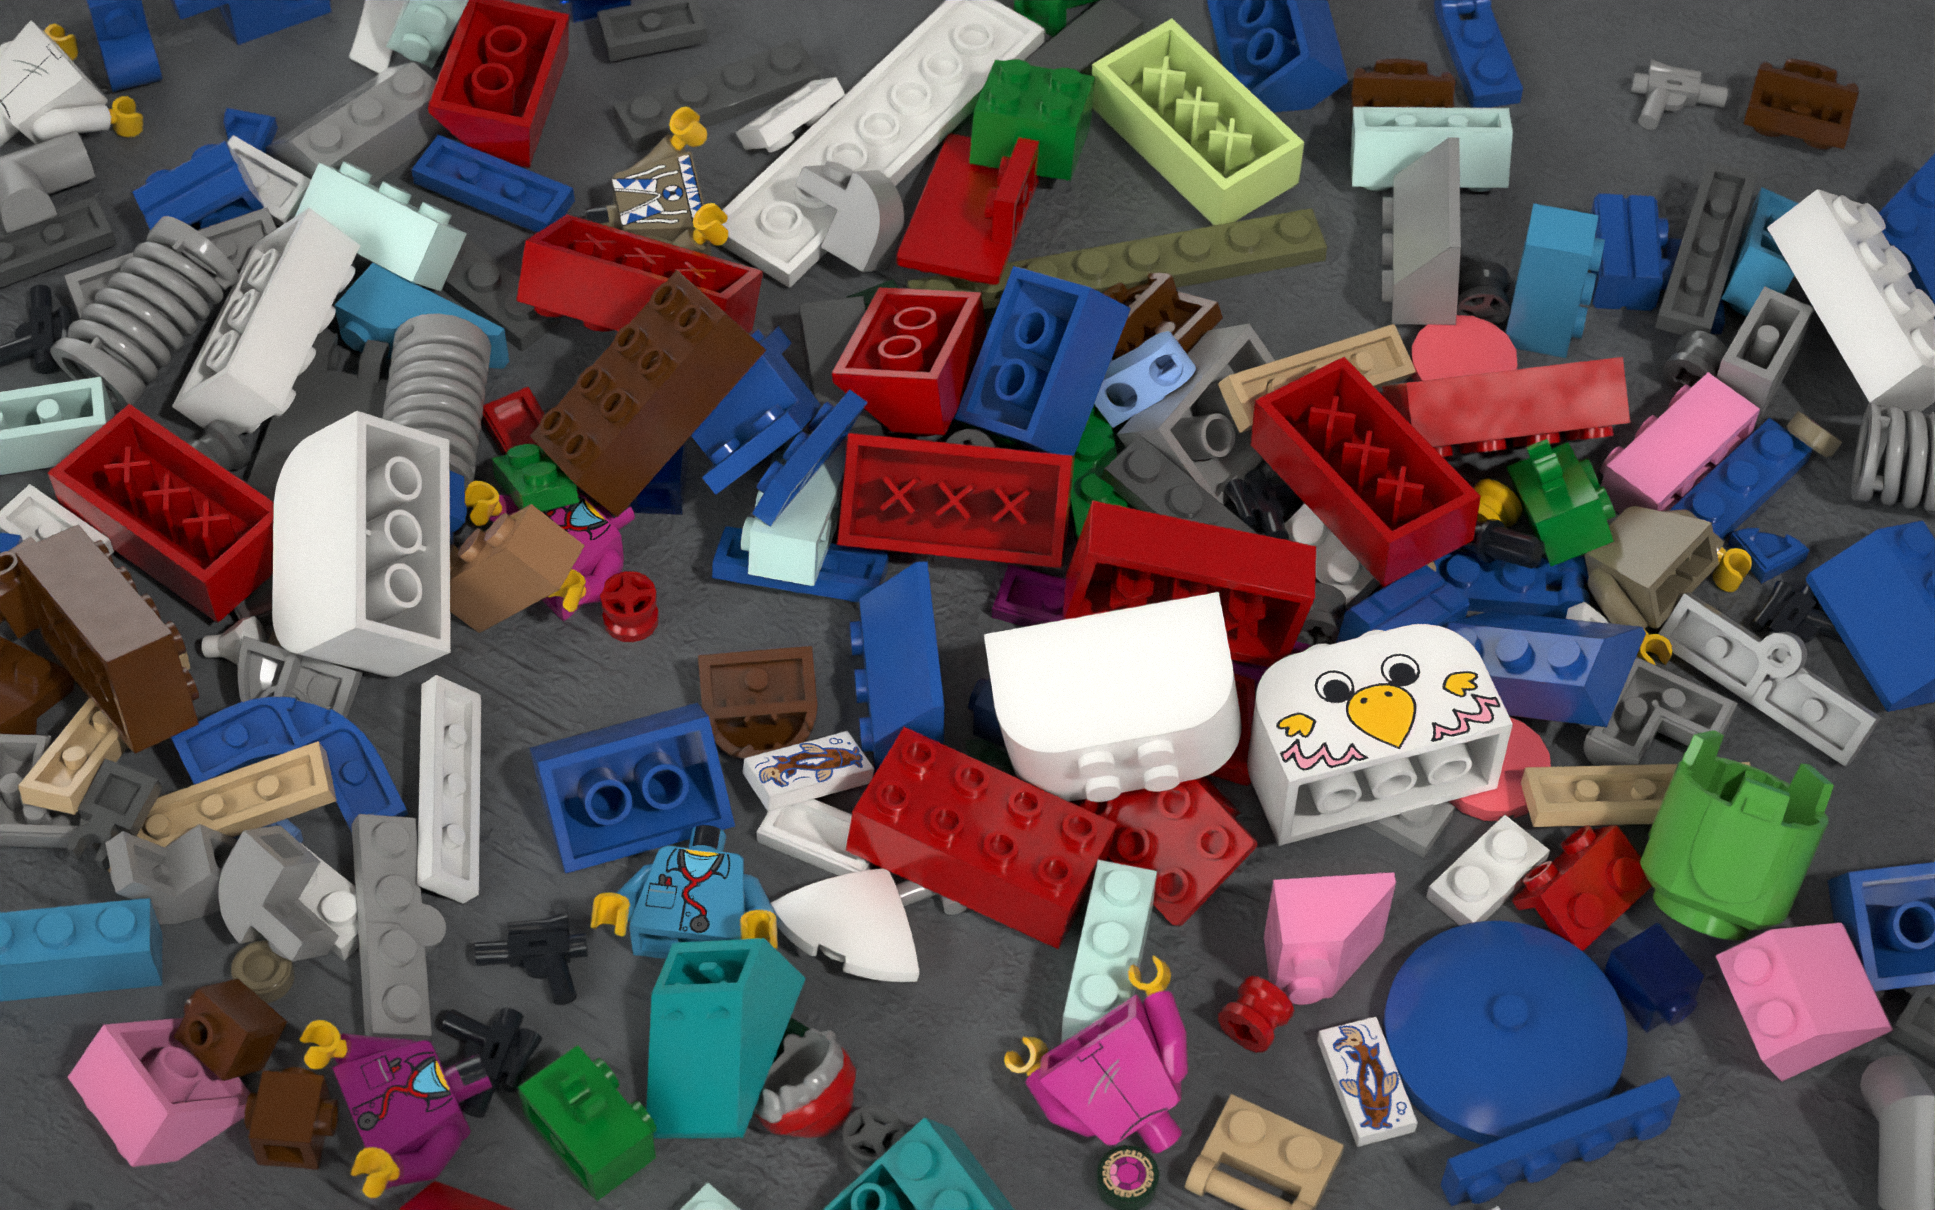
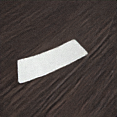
M365 0L356 38L349 55L350 59L377 73H381L388 68L393 50L387 48L386 45L405 0Z

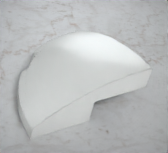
M884 868L865 870L825 879L807 885L771 902L777 918V927L792 943L810 956H816L819 945L826 956L833 960L844 962V972L882 981L917 982L919 967L910 926L897 887L888 870Z

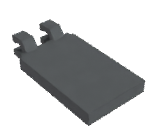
M321 332L317 335L312 345L316 349L315 357L308 368L297 376L292 386V389L296 391L292 404L283 415L278 418L272 416L247 482L249 486L274 502L275 490L281 470L291 452L302 440L356 411L382 418L389 368L391 366V359L386 358L390 350L389 343L367 340L359 359L358 375L337 371L342 357L341 351L334 349L338 342L337 334Z

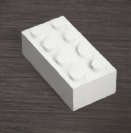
M1817 189L1768 226L1767 229L1869 403L1885 407L1896 406L1906 412L1911 409L1921 412L1935 402V305L1925 292L1915 288L1908 276V273L1911 272L1908 260L1898 248L1890 246L1882 233L1886 228L1884 220L1873 206L1868 203L1861 204L1852 201L1844 195L1837 196Z
M311 208L306 209L256 242L239 273L238 281L232 287L172 407L203 429L212 421L220 420L228 425L237 436L244 432L247 434L253 433L264 420L271 416L278 418L283 415L296 396V391L292 389V386L297 376L308 368L315 357L316 349L312 345L317 335L325 330L336 313V308L332 306L336 295L349 284L355 274V268L351 264L360 245Z

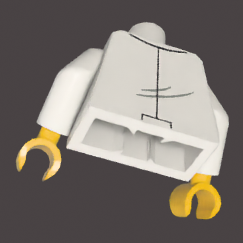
M31 20L13 41L0 45V148L18 131H21L35 144L77 131L78 134L105 131L110 128V124H112L113 130L118 135L135 137L143 130V115L136 113V103L128 96L117 98L113 102L112 109H108L105 105L108 102L106 97L73 62L78 56L76 36L72 34L66 36L65 29L58 24H51L43 31Z

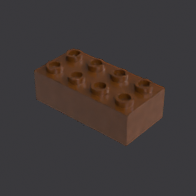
M676 270L667 282L661 284L654 291L651 300L636 317L619 330L612 344L597 361L581 373L577 383L558 405L550 409L543 416L540 425L530 437L578 487L618 518L765 353L766 349Z
M78 524L15 551L44 643L87 696L91 697L99 711L101 710L134 754L199 724L192 702L199 698V692L190 672L181 665L179 656L186 653V648L180 632L172 621L162 622L159 611L149 594L145 593L141 596L138 594L136 585L128 570L124 566L120 568L115 567L111 554L102 540L93 542Z

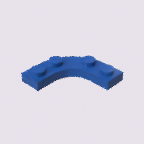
M291 697L257 698L225 708L198 721V725L171 737L194 785L319 741L327 752L337 798L336 802L351 832V824L358 814L404 817L409 814L373 744L356 725L332 709L328 710L314 704L297 701L296 698Z

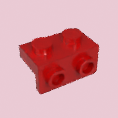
M1587 825L1569 835L1561 844L1564 850L1561 855L1553 862L1546 861L1538 865L1523 878L1522 882L1526 887L1511 900L1518 910L1535 908L1553 934L1562 937L1581 951H1584L1652 887L1640 865L1641 857L1618 825L1594 830Z

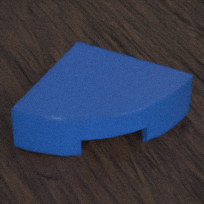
M226 108L224 126L227 140L229 141L234 135L267 154L266 146L272 143L278 130L276 118Z
M1746 528L1733 532L1728 543L1731 549H1742L1751 556L1752 567L1750 571L1761 584L1805 562L1809 553V549L1803 543L1786 534L1785 538L1778 535L1759 532L1758 528Z

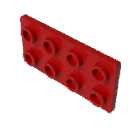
M955 134L947 135L897 252L896 264L901 267L916 269L920 272L966 279L974 283L998 285L1041 177L1036 175L1039 141L1019 137L1011 157L1003 156L1000 167L993 168L969 163L971 137Z
M1206 776L1180 782L1176 787L1166 791L1155 792L1144 788L1122 792L1117 798L1104 802H1093L1088 799L1068 801L1117 824L1108 856L1117 864L1157 871L1153 905L1172 925L1178 927L1182 926L1257 847V841L1235 819L1241 812Z

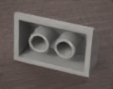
M414 62L387 68L266 146L267 154L309 179H312L319 163L340 169L344 161L371 173L372 177L369 184L372 185L428 148L437 135L444 137L450 133L447 128L428 113V104L437 82Z
M1449 137L1394 176L1393 197H1383L1382 229H1392V233L1382 234V265H1392V270H1382L1381 302H1392V324L1456 325L1461 251L1459 137Z
M1250 324L1208 330L1187 354L1196 366V370L1190 379L1173 392L1167 394L1163 400L1134 415L1117 434L1126 448L1141 435L1223 505L1229 500L1224 489L1226 484L1233 479L1244 480V476L1249 471L1254 470L1263 459L1250 445L1252 429L1239 433L1218 386V383L1228 375L1275 361Z

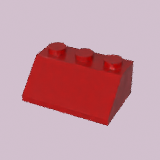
M469 0L461 15L429 101L428 113L466 146L511 164L530 168L569 56V14L505 0Z
M879 287L831 373L833 383L845 393L851 390L868 403L864 409L892 432L913 433L921 437L945 435L959 408L987 335L982 292Z

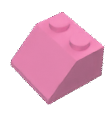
M1394 872L1273 880L1263 938L1269 981L1283 991L1293 1004L1308 1005L1316 1003L1322 998H1332L1381 944L1396 885Z
M1842 923L1772 929L1716 955L1762 1062L1781 1081L1787 1080L1893 1031L1847 930Z
M183 1018L104 1024L68 1076L70 1082L83 1098L86 1107L96 1116L116 1144L118 1152L128 1161L131 1167L178 1161L245 1116L246 1101L250 1092L241 1079L237 1077L222 1081L174 1038Z

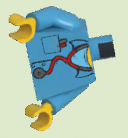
M699 825L694 827L691 832L689 848L675 846L660 848L654 863L644 865L616 893H602L594 898L590 928L597 929L601 924H612L615 926V935L623 937L626 934L627 923L630 921L633 955L666 959L672 944L679 942L765 938L775 949L778 948L777 918L759 879L744 873V860L742 856L736 853L724 852L726 834L715 826Z

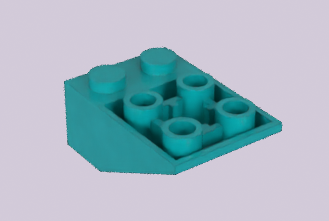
M765 938L679 942L672 944L651 994L646 1110L657 1127V1131L653 1133L654 1139L744 1137L806 979Z
M924 1117L823 1210L1015 1209L955 1130Z

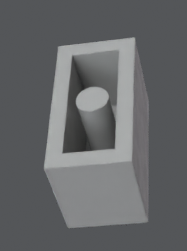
M1765 286L1725 353L1716 377L1760 408L1757 417L1758 421L1763 416L1801 349L1814 311V307Z

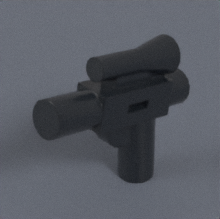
M35 285L30 289V322L18 326L15 331L14 341L0 345V367L34 357L35 370L41 374H50L57 369V363L53 359L50 350L57 340L68 337V329L72 324L71 309L67 306H62L58 308V317H54L50 287Z
M1255 469L1249 471L1244 476V480L1233 479L1226 484L1224 488L1225 493L1235 504L1240 519L1250 527L1256 521L1258 529L1263 530L1265 536L1289 540V534L1282 516H1287L1291 513L1294 503L1303 501L1286 483L1273 485L1270 479H1266L1261 470Z
M1777 581L1768 601L1750 623L1752 629L1757 632H1761L1766 625L1769 626L1762 640L1773 633L1790 632L1797 635L1804 643L1812 641L1817 634L1845 644L1827 614L1814 609L1819 601L1808 583L1800 591L1797 590L1795 592V589L1789 583Z
M568 912L546 919L508 922V940L475 942L477 966L510 963L511 968L524 967L525 972L532 978H547L554 1004L566 1005L577 998L568 963H571L570 958L588 957V944L586 933L570 934Z
M502 1008L497 1021H493L491 1027L455 1009L449 1011L443 1021L442 1030L467 1043L465 1047L466 1059L476 1054L479 1055L493 1087L464 1101L462 1110L470 1116L477 1118L485 1117L495 1090L498 1091L503 1077H505L502 1088L512 1093L517 1091L528 1060L543 1039L540 1034L533 1030L520 1029L524 1016L515 1009Z

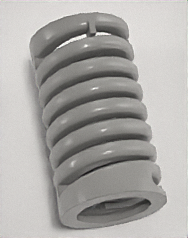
M169 216L161 217L148 233L146 242L139 244L134 250L133 257L126 259L122 263L120 273L111 276L107 288L100 290L96 294L94 304L87 305L84 308L81 320L72 322L68 329V337L57 340L51 347L50 353L61 369L74 381L91 378L77 363L90 370L97 377H101L114 409L121 411L128 404L134 406L145 393L146 385L144 382L151 383L158 377L157 367H166L171 361L170 351H180L184 345L183 336H192L197 329L196 321H203L209 316L210 308L207 303H220L223 299L222 289L226 290L228 287L235 285L239 279L237 269L228 257L199 231L176 218Z
M438 313L419 315L402 323L395 332L382 419L448 439L449 470L464 476L466 490L468 485L474 481L476 453L478 452L485 387L487 385L491 356V343L488 336L478 326L468 320Z
M1875 403L1867 405L1861 422L1854 456L1851 485L1853 500L1868 502L1873 496V491H1881V502L1887 506L1894 505L1897 501L1902 467L1909 446V458L1901 496L1902 505L1907 509L1916 508L1920 502L1924 485L1923 507L1927 512H1935V412L1925 417L1922 412L1915 409L1904 413L1901 408L1896 406L1884 407ZM1887 444L1884 474L1879 476L1877 471ZM1931 447V458L1925 479L1927 456Z

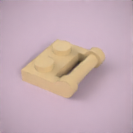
M1231 1094L1201 1154L1197 1157L1190 1170L1185 1189L1201 1197L1205 1192L1210 1193L1244 1210H1315L1341 1158L1344 1145ZM1220 1163H1224L1296 1196L1297 1199L1291 1204L1217 1169Z

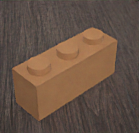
M532 504L511 516L504 513L486 531L483 532L480 529H476L459 547H456L454 544L450 545V612L475 631L481 633L560 590L585 545Z

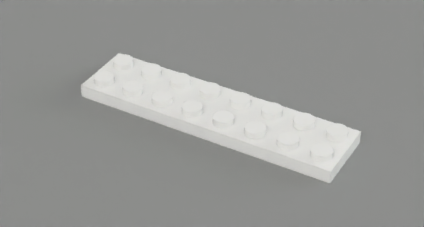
M946 0L722 210L728 216L727 222L722 224L728 230L727 241L722 246L790 288L827 252L821 246L837 211L832 206L795 186L803 166L825 165L826 161H833L850 168L854 172L879 170L896 186L974 111L995 59L1003 61L1019 59L1024 61L1044 43L1045 29L996 0Z

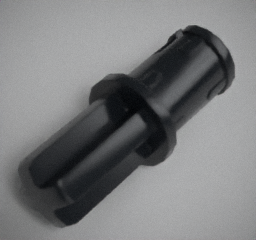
M1489 519L1486 522L1477 520L1473 541L1458 549L1477 555L1480 561L1492 563L1498 559L1532 569L1540 565L1541 556L1545 553V543L1536 536L1505 528V525L1500 520Z

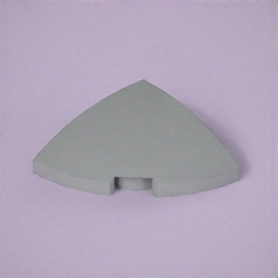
M243 636L238 658V687L241 702L264 697L296 698L297 701L314 704L328 710L332 709L347 718L363 674L362 672L331 662L295 654L285 650L283 647Z

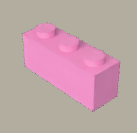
M1709 372L1693 387H1690L1688 384L1681 387L1670 401L1668 409L1659 418L1652 415L1646 419L1638 429L1633 442L1625 449L1621 446L1616 447L1604 460L1600 468V473L1604 475L1601 486H1604L1614 510L1621 514L1628 507L1639 506L1658 511H1669L1753 433L1760 408Z

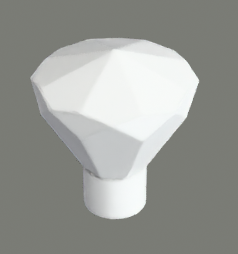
M255 616L242 618L221 635L204 636L202 652L206 658L224 657L238 665L239 650L243 636L267 642V638L261 622Z

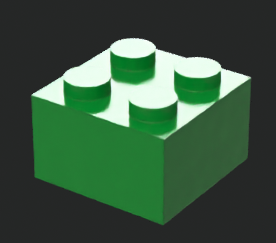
M995 59L974 108L969 163L999 168L1002 157H1011L1017 140L1021 137L1039 141L1036 175L1071 181L1090 130L1095 76L1084 75L1071 68L1050 69L1032 66L1026 61L1019 59L1005 61Z

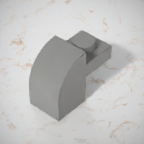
M826 161L825 165L803 166L795 186L837 209L821 248L862 272L888 269L904 228L902 200L891 180L879 170L854 172L850 168L833 161Z
M199 824L168 846L162 847L122 831L105 843L111 867V881L115 886L117 894L133 900L150 898L159 924H177L211 915L220 911L218 896L219 880L223 866L238 839Z
M280 825L243 830L223 866L219 880L218 896L222 917L228 930L240 944L267 939L268 946L274 953L291 962L328 955L339 935L299 900L321 861Z

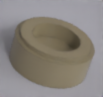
M1797 411L1787 424V430L1826 458L1832 457L1843 443L1835 435L1800 411Z
M266 940L256 941L243 947L234 957L231 966L232 978L241 980L266 1003L283 997L292 987L295 978L293 963L274 953Z

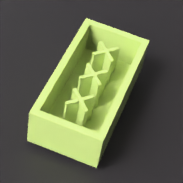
M1173 19L1166 21L1092 64V76H1095L1092 108L1214 226L1239 220L1299 183L1304 141Z

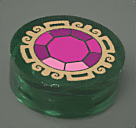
M1122 1145L1112 1148L1103 1155L1097 1168L1096 1187L1100 1197L1106 1204L1117 1210H1139L1148 1205L1156 1195L1159 1169L1155 1159L1147 1151L1137 1146Z

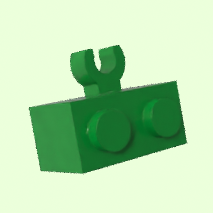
M1548 439L1527 446L1529 458L1506 467L1516 496L1521 502L1522 512L1534 535L1545 543L1544 555L1551 567L1614 542L1607 520L1616 517L1608 493L1604 486L1600 487L1589 459L1586 458L1578 461L1568 442L1551 449Z
M577 1045L520 1085L518 1090L523 1115L597 1202L656 1159L653 1133L657 1131V1127L648 1111L638 1101H634L629 1105L617 1091L620 1085L610 1067L601 1058L592 1061L581 1047Z

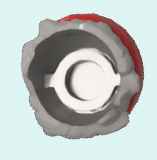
M812 1028L806 1031L803 1037L789 1034L783 1041L784 1052L773 1062L753 1112L759 1122L772 1134L799 1138L827 1136L840 1128L850 1115L853 1105L856 1069L848 1052L837 1043L836 1034L833 1031L819 1032Z

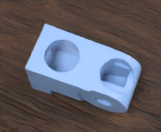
M1161 332L1146 340L1138 348L1115 360L1111 359L1094 404L1113 428L1163 400L1167 394L1182 386L1194 374L1196 366L1171 332ZM1106 392L1114 401V404L1108 399Z

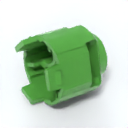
M1711 730L1694 734L1687 751L1684 752L1682 761L1678 762L1650 829L1649 841L1640 860V865L1647 880L1655 888L1653 893L1654 902L1668 916L1691 929L1713 937L1727 940H1742L1749 936L1751 930L1765 929L1780 924L1787 919L1828 825L1829 819L1824 812L1834 785L1809 764L1801 763L1791 784L1752 766L1717 757L1724 735Z

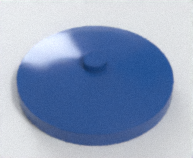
M1481 921L1468 923L1446 930L1426 941L1407 958L1392 982L1383 1017L1382 1033L1409 1101L1424 1116L1444 1130L1460 1138L1482 1145L1492 1143L1610 1098L1619 1081L1626 1059L1627 1026L1625 1015L1618 995L1607 976L1590 957L1572 943L1544 929L1517 922Z

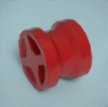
M634 571L616 573L606 580L603 591L600 594V602L603 609V623L606 631L612 638L621 642L633 643L644 640L653 634L659 621V611L656 605L657 592L654 583L646 575Z
M1248 976L1238 987L1237 1000L1224 1005L1218 1013L1217 1020L1226 1035L1235 1043L1252 1052L1264 1053L1274 1042V1030L1277 1027L1286 1025L1294 1015V1007L1287 995L1276 985L1257 976Z

